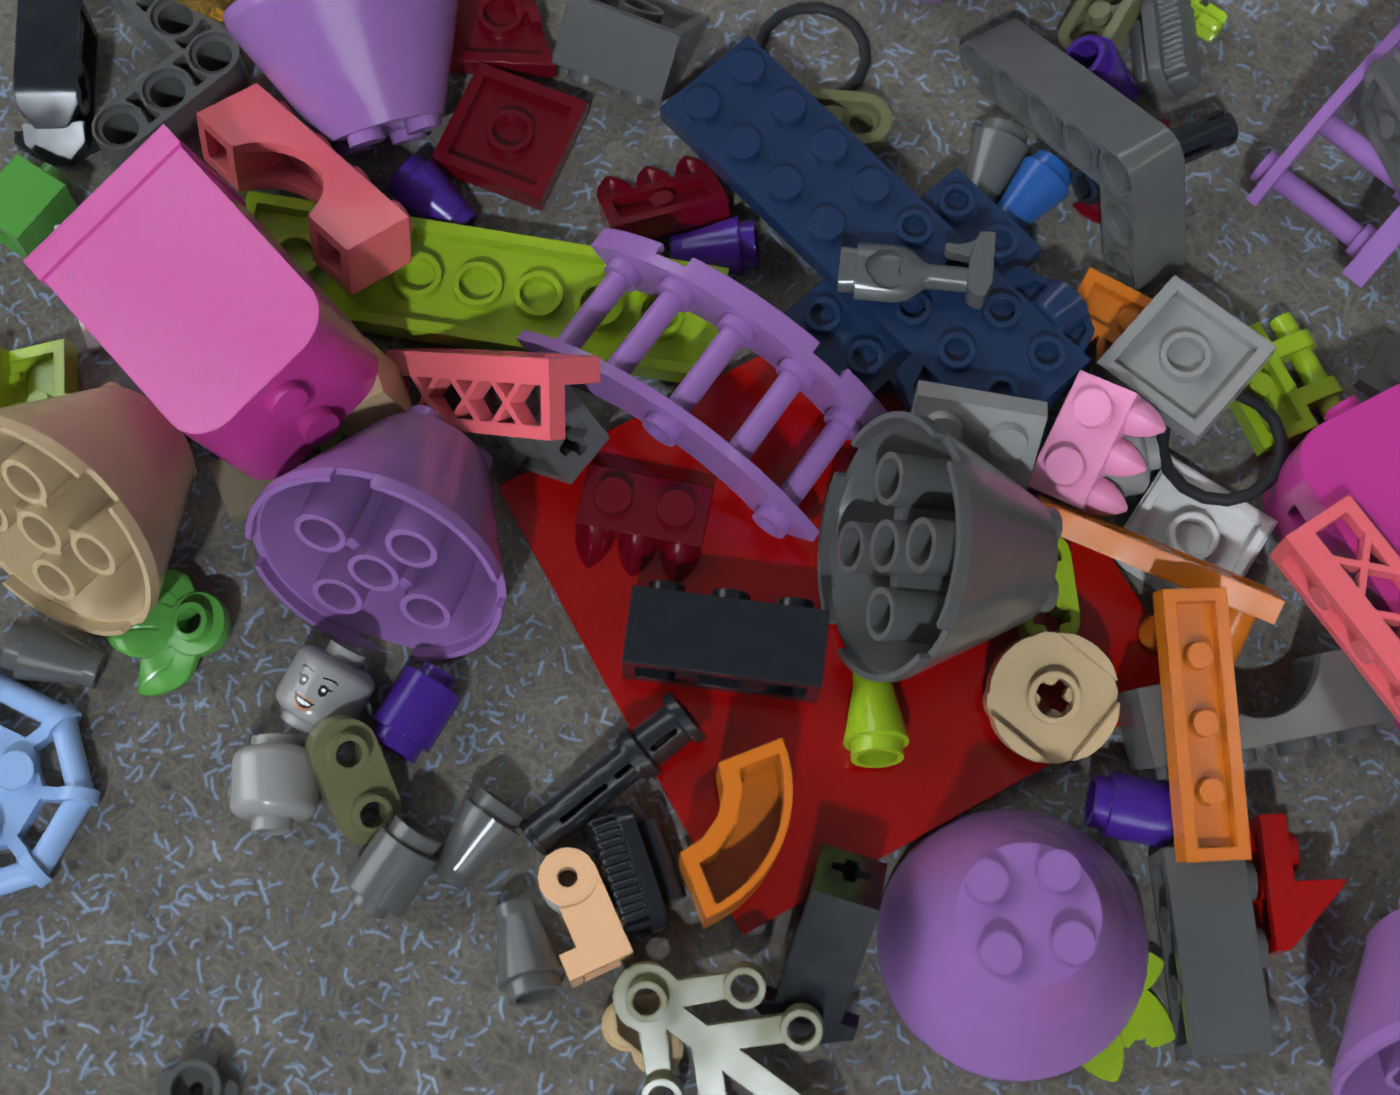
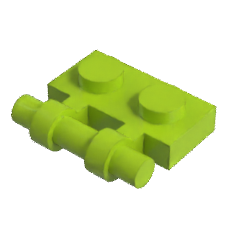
M1286 312L1269 323L1277 337V340L1271 343L1277 347L1272 358L1244 390L1264 399L1281 418L1289 444L1303 438L1318 426L1310 409L1317 408L1323 418V415L1329 409L1342 401L1340 396L1344 391L1334 375L1327 376L1313 350L1317 347V344L1308 329L1301 330L1292 313ZM1260 321L1248 326L1270 341ZM1291 362L1304 385L1303 387L1297 388L1284 363ZM1234 400L1229 407L1256 456L1258 457L1274 450L1275 441L1269 424L1255 409Z

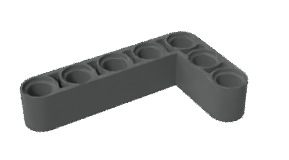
M104 0L164 59L102 107L94 116L92 134L113 171L118 169L163 124L180 140L186 143L199 133L196 118L197 112L250 86V75L239 44L196 0ZM225 67L224 69H222V70H220V71H213V70H215V69H217V68ZM180 102L179 104H177V105L174 106V107H168V108H166L167 106H169V105L172 104V103ZM134 138L132 141L126 144H120L122 141L126 139Z
M1010 19L961 44L959 48L961 66L965 72L971 70L980 82L976 86L977 89L1100 185L1103 254L1107 271L1109 273L1115 271L1124 285L1140 292L1180 270L1186 262L1185 160L1180 142L1175 134L1162 122L1018 19Z

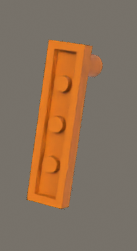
M1038 492L1037 499L1046 507H1053L1059 511L1063 523L1061 537L1184 588L1227 587L1234 665L1256 618L1275 625L1285 603V600L1277 590L1100 517L1086 514Z
M1227 587L1162 589L1153 592L1154 614L1146 617L1141 622L1139 639L1146 649L1158 653L1176 863L1252 859Z

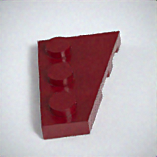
M459 0L450 73L473 74L478 63L481 62L516 76L557 78L556 64L552 63L553 54L551 48L548 47L542 28V20L534 0Z

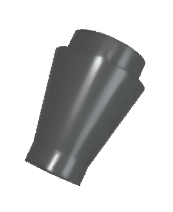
M991 117L984 120L982 128H978L973 132L966 177L996 204L997 199L1015 174L1021 161L1028 155L1029 149L1026 145L1028 133L1024 128L1007 119Z
M35 617L31 622L17 618L5 639L0 656V668L12 671L14 679L82 685L95 689L107 660V652L93 648L39 617Z
M481 786L472 799L465 796L440 851L439 861L433 871L449 884L463 891L474 876L519 836L515 829L524 816L498 796Z
M518 898L495 907L493 911L497 924L498 990L506 992L509 1005L511 1006L532 1005L558 995L562 991L560 977L565 973V970L536 914L533 900L530 898Z

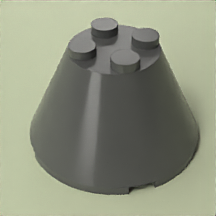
M904 411L888 412L874 418L857 433L851 441V445L859 449L853 457L847 472H835L831 480L822 512L817 549V581L821 609L830 610L829 624L837 626L845 648H839L837 653L851 671L866 680L874 682H899L906 680L1027 622L1038 612L1047 613L1054 608L1059 594V587L1055 578L1058 562V540L1063 529L1062 518L1056 508L1046 507L1039 499L935 421L924 415Z

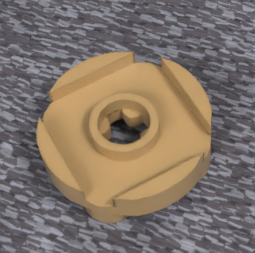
M1039 631L1017 639L998 655L987 676L982 704L995 734L1010 750L1035 762L1060 764L1069 760L1075 761L1088 757L1097 751L1110 737L1117 724L1120 711V702H1117L1118 689L1115 680L1118 681L1114 666L1108 657L1089 640L1075 634ZM1058 680L1062 681L1066 686L1061 695L1064 701L1068 703L1066 709L1061 713L1055 709H1049L1043 714L1037 707L1041 699L1036 693L1039 685L1044 683L1052 686Z

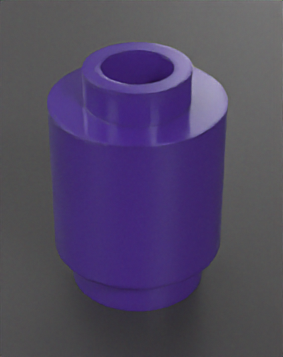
M424 661L419 670L406 665L372 718L377 722L372 731L378 743L413 764L422 750L429 753L462 701L452 691L458 681L445 671Z
M1111 771L1108 776L1094 774L1090 780L1085 799L1084 825L1097 828L1099 835L1103 837L1158 848L1167 847L1171 837H1174L1169 782Z

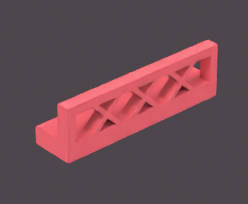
M444 347L386 350V356L399 367L409 399L411 377L422 395L417 405H425L435 409L440 413L444 422L461 432L546 441L565 440V385L600 383V356ZM451 383L461 398L454 412L443 396ZM536 385H540L541 424L536 421L525 403ZM491 386H493L503 402L495 416H493L483 400Z
M1349 494L1286 535L1270 553L1269 557L1400 724V612L1396 614L1376 610L1365 596L1368 576L1391 580L1400 591V557ZM1342 518L1359 539L1357 560L1332 555L1317 534ZM1370 554L1378 564L1369 562ZM1347 572L1355 573L1354 581ZM1389 626L1398 627L1397 636Z

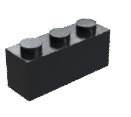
M666 580L650 581L647 583V587L633 585L622 656V678L816 703L823 682L830 610L815 609L814 602L798 597H782L777 599L776 603L750 600L751 596L748 593L735 589H716L712 591V595L686 592V587L682 584Z

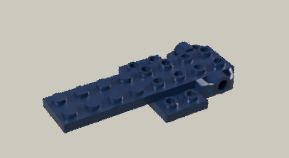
M747 36L660 107L661 120L823 278L819 284L792 305L784 314L820 342L813 353L838 376L844 369L848 368L876 398L888 389L902 403L905 412H911L918 380L1044 401L1048 403V409H1050L1070 391L1079 371L1086 372L1091 359L1085 352L1095 332L1088 307L1080 294L1068 283L1060 279L1051 281L1048 278L1035 274L1028 268L1039 259L1042 247L957 167L922 197H919L750 36ZM980 231L996 232L993 283L990 294L981 309H974L968 306L965 302V293L923 290L910 300L899 303L853 300V293L837 292L841 247L858 248V242L898 245L912 249L929 264L968 267V263L945 257L946 243L964 244L976 240Z

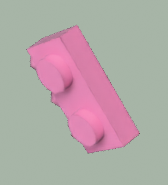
M1080 370L1034 464L1028 487L1086 514L1113 516L1126 512L1128 506L1124 496L1112 482L1105 478V475L1130 477L1146 472L1147 466L1141 453L1132 443L1124 439V436L1151 437L1164 433L1167 428L1161 415L1149 402L1142 399L1138 393Z

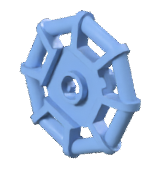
M0 668V708L1 703L41 723L40 727L26 738L0 725V851L10 849L18 862L0 868V896L34 885L42 889L54 880L51 872L91 806H99L101 792L94 789L78 724L82 718L78 708L73 703L62 704L7 676L5 670ZM53 741L55 742L65 786L61 787L47 786L40 765L42 761L39 752ZM45 803L61 804L32 851L25 842L24 837Z

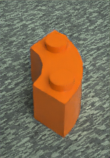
M783 738L718 763L715 778L720 801L718 816L702 839L680 852L678 866L703 929L733 913L752 896L769 873L783 844L789 826L793 801L792 770Z

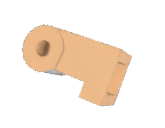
M570 847L556 849L547 855L540 865L538 882L542 896L548 906L561 913L575 946L574 949L559 955L572 988L633 961L634 953L598 870L589 855L580 849Z

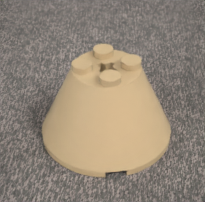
M109 381L101 387L0 408V566L10 575L2 584L31 607L61 624L82 632L102 636L123 635L132 626L139 623L142 624L152 614L159 599L192 480L197 475L193 453L184 434L166 419L150 399L136 391Z

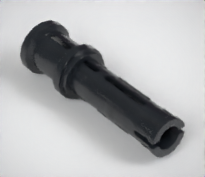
M669 691L662 697L664 705L634 729L626 726L618 732L619 737L615 739L617 747L581 776L573 780L530 817L520 822V828L538 852L547 856L551 852L550 850L591 817L598 814L606 805L641 777L647 781L651 778L656 779L663 773L662 765L691 741L699 744L707 738L702 727L673 692Z

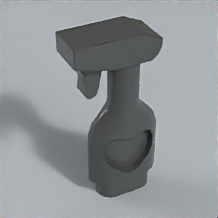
M980 231L976 240L964 244L946 243L945 257L968 263V267L929 264L912 249L898 245L858 242V248L841 247L837 292L853 293V300L888 303L908 301L923 290L965 293V302L968 306L974 309H981L990 294L993 283L996 232Z

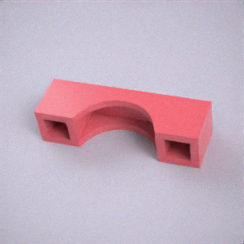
M256 83L196 113L203 160L238 192L256 189H280L302 195L316 204L308 214L313 261L351 296L412 262L410 242L412 222L403 205L397 200H390L370 182L368 176L361 168L351 166L333 150L328 140L322 134L314 133L295 116L287 103L277 101Z

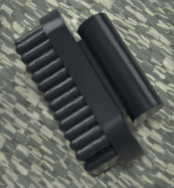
M626 803L611 807L607 815L589 820L586 831L589 833L588 841L591 842L590 847L594 850L595 862L599 866L598 871L602 873L601 879L605 881L604 886L608 889L607 893L626 936L644 930L650 935L667 929V915L664 905L682 900L687 895L661 819L657 816L636 823L635 817Z

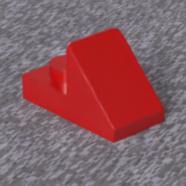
M1286 813L1259 814L1248 820L1252 859L1248 860L1254 864L1258 878V895L1256 900L1252 901L1256 928H1261L1266 935L1269 957L1292 950L1346 884V879L1295 881L1294 872L1297 871L1300 860L1299 845L1295 834L1288 832Z

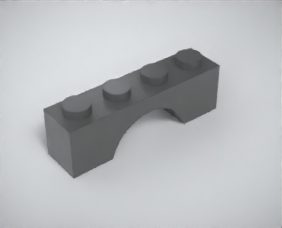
M1342 649L1292 660L1287 687L1280 700L1272 709L1258 718L1239 714L1243 764L1258 761L1255 751L1257 747L1275 744L1278 756L1318 749L1315 737L1317 735L1335 732L1338 744L1378 736L1375 724L1396 719ZM1157 684L1118 693L1117 702H1120L1119 722L1130 771L1154 768L1156 780L1169 779L1161 685Z

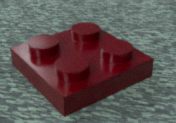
M479 62L431 159L436 162L445 175L542 211L588 117V102Z

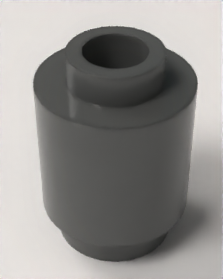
M398 812L390 824L382 823L346 878L347 883L354 890L350 896L353 903L366 913L379 919H385L388 913L399 916L404 915L438 863L439 857L436 852L443 842L442 839L425 824L404 813Z

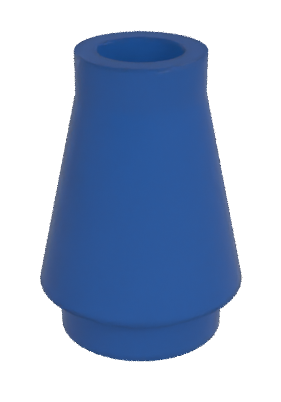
M1038 150L1033 157L1026 156L1023 158L997 206L1024 230L1069 196L1068 187L1071 185L1072 173L1058 157L1048 151Z

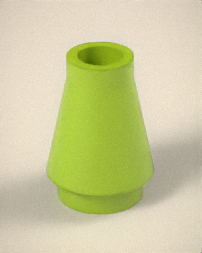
M852 672L853 687L843 746L846 750L850 751L851 762L857 766L883 768L896 765L904 759V748L908 746L910 740L892 682L866 680Z

